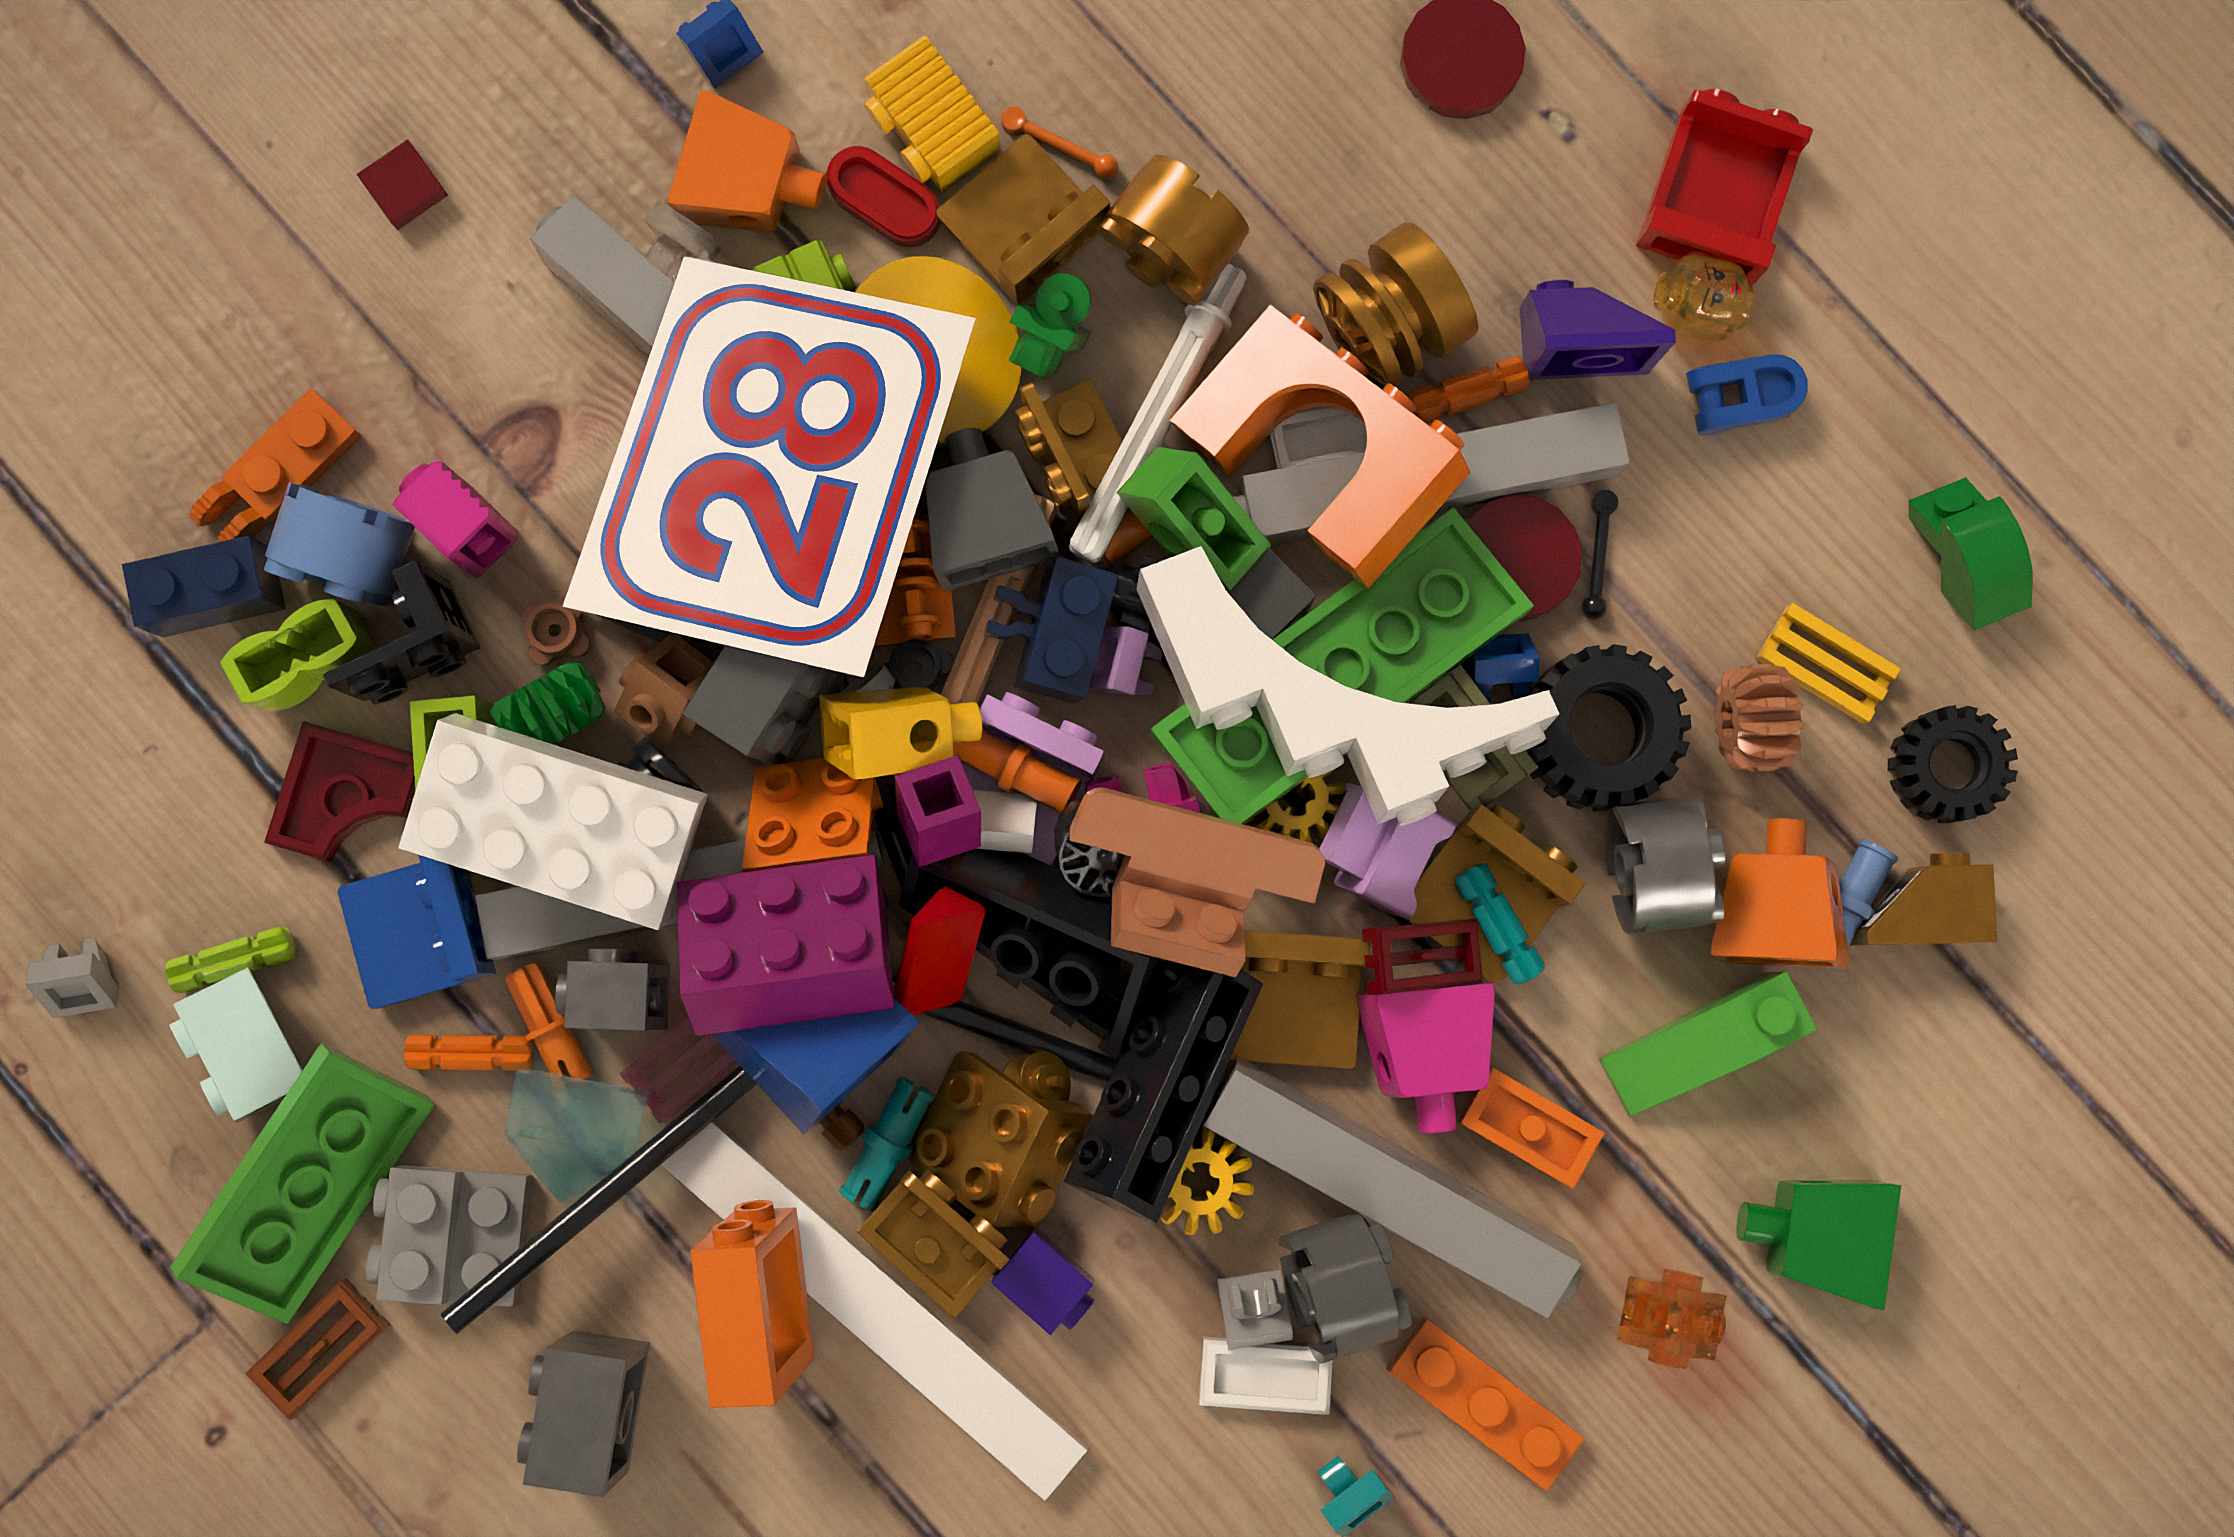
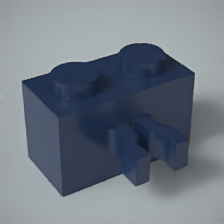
M1056 557L1045 567L1036 604L1029 602L1017 590L1001 585L996 588L993 600L1008 603L1013 607L1015 614L1031 618L1030 624L1016 620L1010 625H1002L999 622L989 620L986 623L983 634L998 639H1008L1015 636L1026 639L1013 687L1072 704L1086 698L1119 574Z

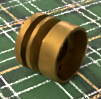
M1406 222L1370 245L1368 257L1371 270L1356 259H1348L1340 266V277L1335 273H1327L1316 280L1313 286L1317 306L1337 348H1344L1357 357L1370 372L1366 378L1381 390L1387 383L1392 384L1396 388L1399 387L1402 382L1401 373L1405 376L1414 377L1421 372L1424 365L1420 347L1431 356L1442 358L1473 338L1479 330L1477 314L1471 298L1450 261L1426 232L1414 223Z

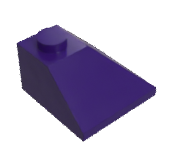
M1552 280L1538 284L1536 290L1529 291L1520 306L1523 361L1529 374V380L1646 375L1651 372L1676 343L1675 329L1594 287L1574 288V282L1570 280Z

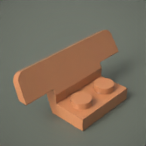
M1103 787L1094 788L1084 795L1070 826V841L1124 855L1112 887L1111 946L1232 977L1237 976L1246 961L1244 911L1250 903L1255 889L1315 904L1325 867V859L1322 853L1311 842Z

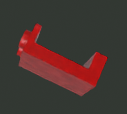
M1696 89L1680 111L1635 246L1706 270L1704 265L1706 263L1707 269L1710 272H1714L1713 267H1715L1716 271H1722L1725 277L1753 286L1770 266L1776 244L1771 243L1799 156L1810 142L1813 128L1800 124L1797 117L1789 112L1778 109L1761 111L1741 104L1735 95L1719 89L1702 91Z

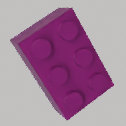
M875 854L677 882L680 996L696 1036L895 1008L886 898Z

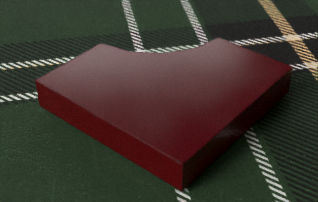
M303 721L264 843L332 862L343 840L362 824L387 816L408 818L415 795L413 752Z

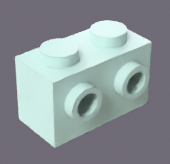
M248 967L173 1004L180 1019L169 1024L187 1059L199 1053L211 1076L199 1083L217 1117L229 1111L233 1120L239 1123L282 1101L303 1071Z

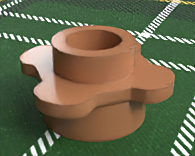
M566 596L562 597L558 603L530 604L521 613L520 620L522 625L525 626L526 636L531 643L528 648V656L538 665H548L553 658L568 654L579 658L584 656L590 648V638L583 633L580 616L583 611L563 607ZM554 625H559L561 633L558 636H552L550 628Z

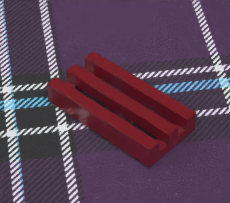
M1477 919L1362 929L1363 942H1372L1373 955H1364L1366 969L1374 968L1375 981L1367 982L1368 995L1483 983ZM1462 933L1463 936L1462 946L1391 953L1390 940ZM1465 959L1466 971L1393 978L1392 966Z

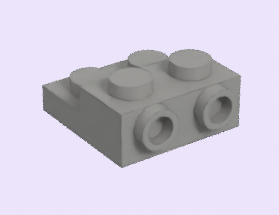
M408 1164L390 1167L389 1179H379L373 1200L374 1216L376 1218H385L382 1244H373L371 1246L366 1265L367 1282L378 1284L376 1300L443 1305L447 1302L458 1300L525 1244L532 1175ZM521 1282L492 1306L514 1307L518 1305Z

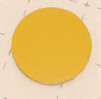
M912 256L892 261L880 267L858 286L855 293L976 318L936 447H946L944 439L955 431L965 428H979L983 432L996 423L1010 406L1019 385L1021 367L1008 360L1019 335L1016 326L1009 323L1012 316L1005 303L987 282L971 270L955 262L937 257Z

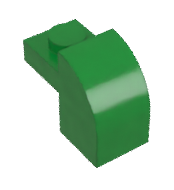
M1965 477L1909 500V519L1941 555V592L1973 630L2032 607L2033 570L2029 550L2016 518L2001 496L1987 501Z

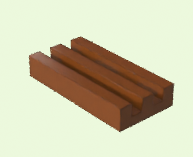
M347 1278L341 1280L245 1373L289 1421L296 1418L391 1325L383 1316L378 1317L371 1309L373 1305L365 1297L360 1298L354 1291L356 1287ZM342 1302L349 1311L275 1382L268 1373ZM360 1321L365 1329L307 1386L291 1399L286 1391L345 1333Z

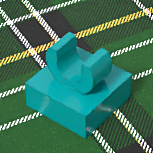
M1339 1456L1317 1471L1336 1497L1320 1509V1511L1335 1532L1342 1537L1347 1536L1395 1498L1373 1469L1357 1480Z

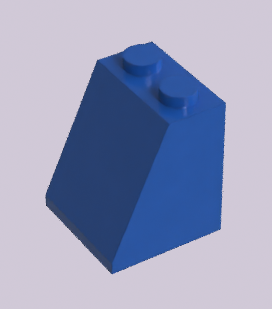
M894 999L895 1008L715 1033L712 1035L799 1131L805 1135L902 1046L920 1022L911 1012Z

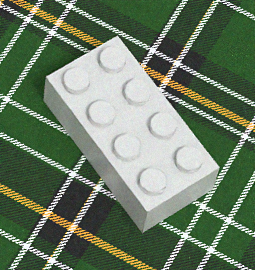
M455 713L437 720L398 848L659 930L670 917L677 894V882H680L708 794Z

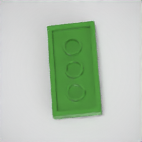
M321 1043L170 1266L176 1279L289 1324L374 1197L379 1179L388 1176L390 1167H394L435 1104L426 1094Z

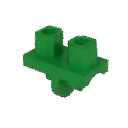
M1068 273L1054 274L1045 279L1038 288L1035 299L1036 304L1017 305L1009 322L1023 330L1008 360L1040 377H1046L1047 374L1056 375L1066 352L1084 349L1092 333L1083 327H1076L1083 323L1090 313L1092 306L1091 292L1083 280L1078 276Z

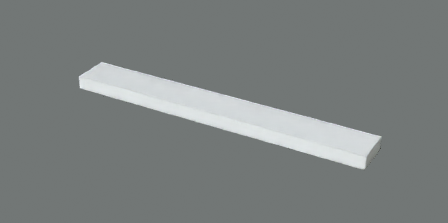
M711 1122L661 1164L723 1220L734 1211L736 1205L748 1201L770 1200L773 1202L774 1208L797 1207L807 1293L1044 1501H1046L1087 1452L1088 1447L717 1122Z

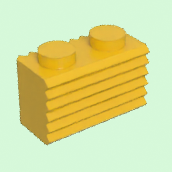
M924 35L864 78L868 97L870 98L863 103L867 113L884 135L892 130L896 132L907 147L900 154L912 174L922 184L931 178L941 193L946 192L952 185H956L962 178L967 177L971 171L977 170L981 164L987 163L991 157L997 156L1001 151L1000 135L996 126L984 114L982 108L953 73L951 67L946 64L944 58L939 55L936 47L931 44L927 36Z

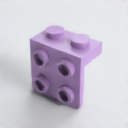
M1006 692L1002 701L987 694L980 708L982 730L1015 747L1023 743L1033 748V756L1073 777L1081 778L1082 783L1074 800L1085 795V782L1095 778L1104 760V751L1094 746L1098 736L1066 720H1063L1060 729L1036 718L1040 711L1039 707L1012 693ZM961 761L973 792L974 790L1006 792L998 788L999 781ZM1014 789V791L1012 792V793L1024 794V793H1022V792H1020V791H1018V790H1016V789ZM1037 801L1032 853L1024 854L1051 865L1057 856L1054 844V828L1060 814L1053 808Z

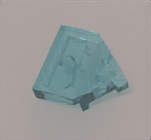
M520 1067L515 1075L504 1134L541 1182L561 1203L611 1173L637 1151L649 1092Z

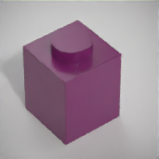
M958 755L895 775L897 814L919 867L981 847V809Z

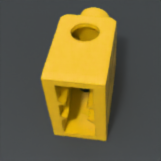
M914 687L819 695L824 759L855 780L904 773L953 757V743L978 741L982 736V718L976 702L950 704L948 698L928 688Z

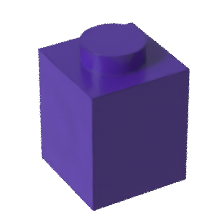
M1037 1228L1031 1231L1009 1257L1008 1263L1002 1270L999 1269L991 1281L993 1286L1049 1335L1055 1331L1060 1323L1069 1330L1072 1329L1095 1301L1087 1293L1094 1284V1278Z

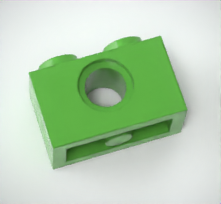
M1157 447L1116 492L1170 557L1201 546L1225 590L1231 591L1271 545L1196 452Z

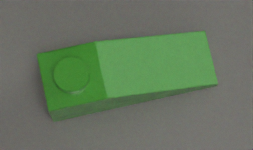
M1787 971L1766 972L1599 1058V1061L1627 1115L1631 1117L1754 1063L1815 1032L1817 1028Z

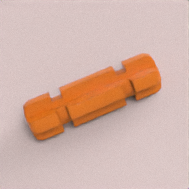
M1514 356L1496 362L1494 369L1490 370L1488 366H1484L1442 380L1437 388L1430 384L1412 390L1408 394V398L1417 408L1413 414L1427 424L1434 420H1439L1443 412L1451 416L1496 401V397L1500 393L1504 397L1523 392L1530 384L1529 374L1522 358Z
M416 1034L410 1035L406 1039L404 1060L407 1068L419 1070L436 1069L437 1065H440L441 1070H497L498 1066H501L502 1071H524L532 1068L535 1049L533 1039L526 1041L524 1036H503V1039L499 1040L498 1035H442L441 1039H438L437 1035Z

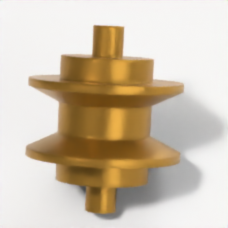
M1041 1051L1032 1055L1016 1056L1006 1064L1002 1072L1037 1098L1060 1101L1069 1100L1071 1092L1069 1072L1063 1061L1053 1053Z

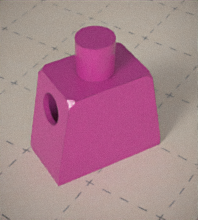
M1479 983L1379 995H1368V992L1356 993L1357 1005L1378 1087L1382 1095L1398 1098L1415 1097L1418 1133H1440L1457 1130L1454 1093L1486 1089L1489 1083L1495 997L1494 983Z

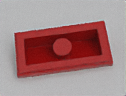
M945 886L911 919L894 987V999L913 1015L952 1005L963 997L986 913L985 908L981 904Z

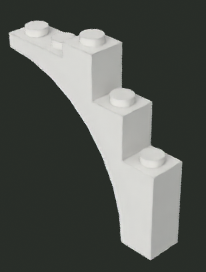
M1201 546L1140 569L1136 588L1196 729L1210 723H1214L1217 730L1231 727L1249 718L1253 714L1251 708L1257 706L1286 776L1303 770L1306 771L1308 778L1322 775L1342 765L1345 762L1342 755L1347 753L1378 824L1397 817L1400 826H1404L1433 814L1437 811L1434 802L1438 801L1449 787L1443 773L1444 770H1447L1450 778H1455L1484 765L1487 762L1484 754L1506 746L1510 754H1516L1534 747L1546 739L1544 730L1559 715L1549 690L1501 704L1444 708L1394 702L1346 687L1300 663L1260 631L1225 590Z

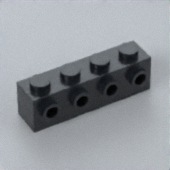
M1164 960L1157 971L1155 982L1141 1013L1130 1030L1128 1041L1114 1072L1103 1089L1101 1100L1087 1131L1075 1150L1074 1159L1063 1182L1108 1207L1157 1223L1263 983L1240 969L1236 977Z

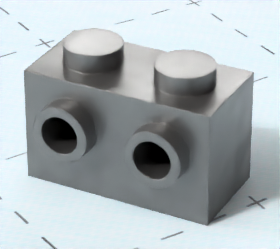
M588 949V961H568L567 974H560L557 980L555 993L556 1011L558 1014H565L564 1028L639 1031L666 1030L668 1026L670 965L640 963V951Z

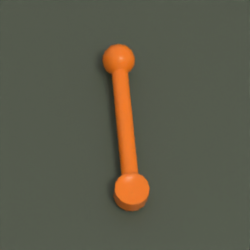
M1009 107L1002 113V127L1008 134L1018 135L1022 132L1029 134L1033 138L1093 167L1101 179L1108 180L1117 174L1119 165L1113 156L1106 154L1099 157L1027 121L1025 113L1018 107Z

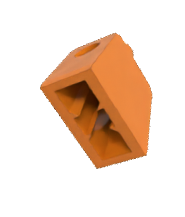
M701 89L667 203L678 222L772 232L776 231L779 226L786 202L813 210L819 209L826 187V173L797 166L800 148L794 132L789 128L712 92Z
M1788 818L1767 820L1766 854H1734L1731 859L1722 897L1724 918L1721 923H1716L1712 940L1711 955L1728 964L1849 969V953L1837 866L1825 856L1806 855V821Z

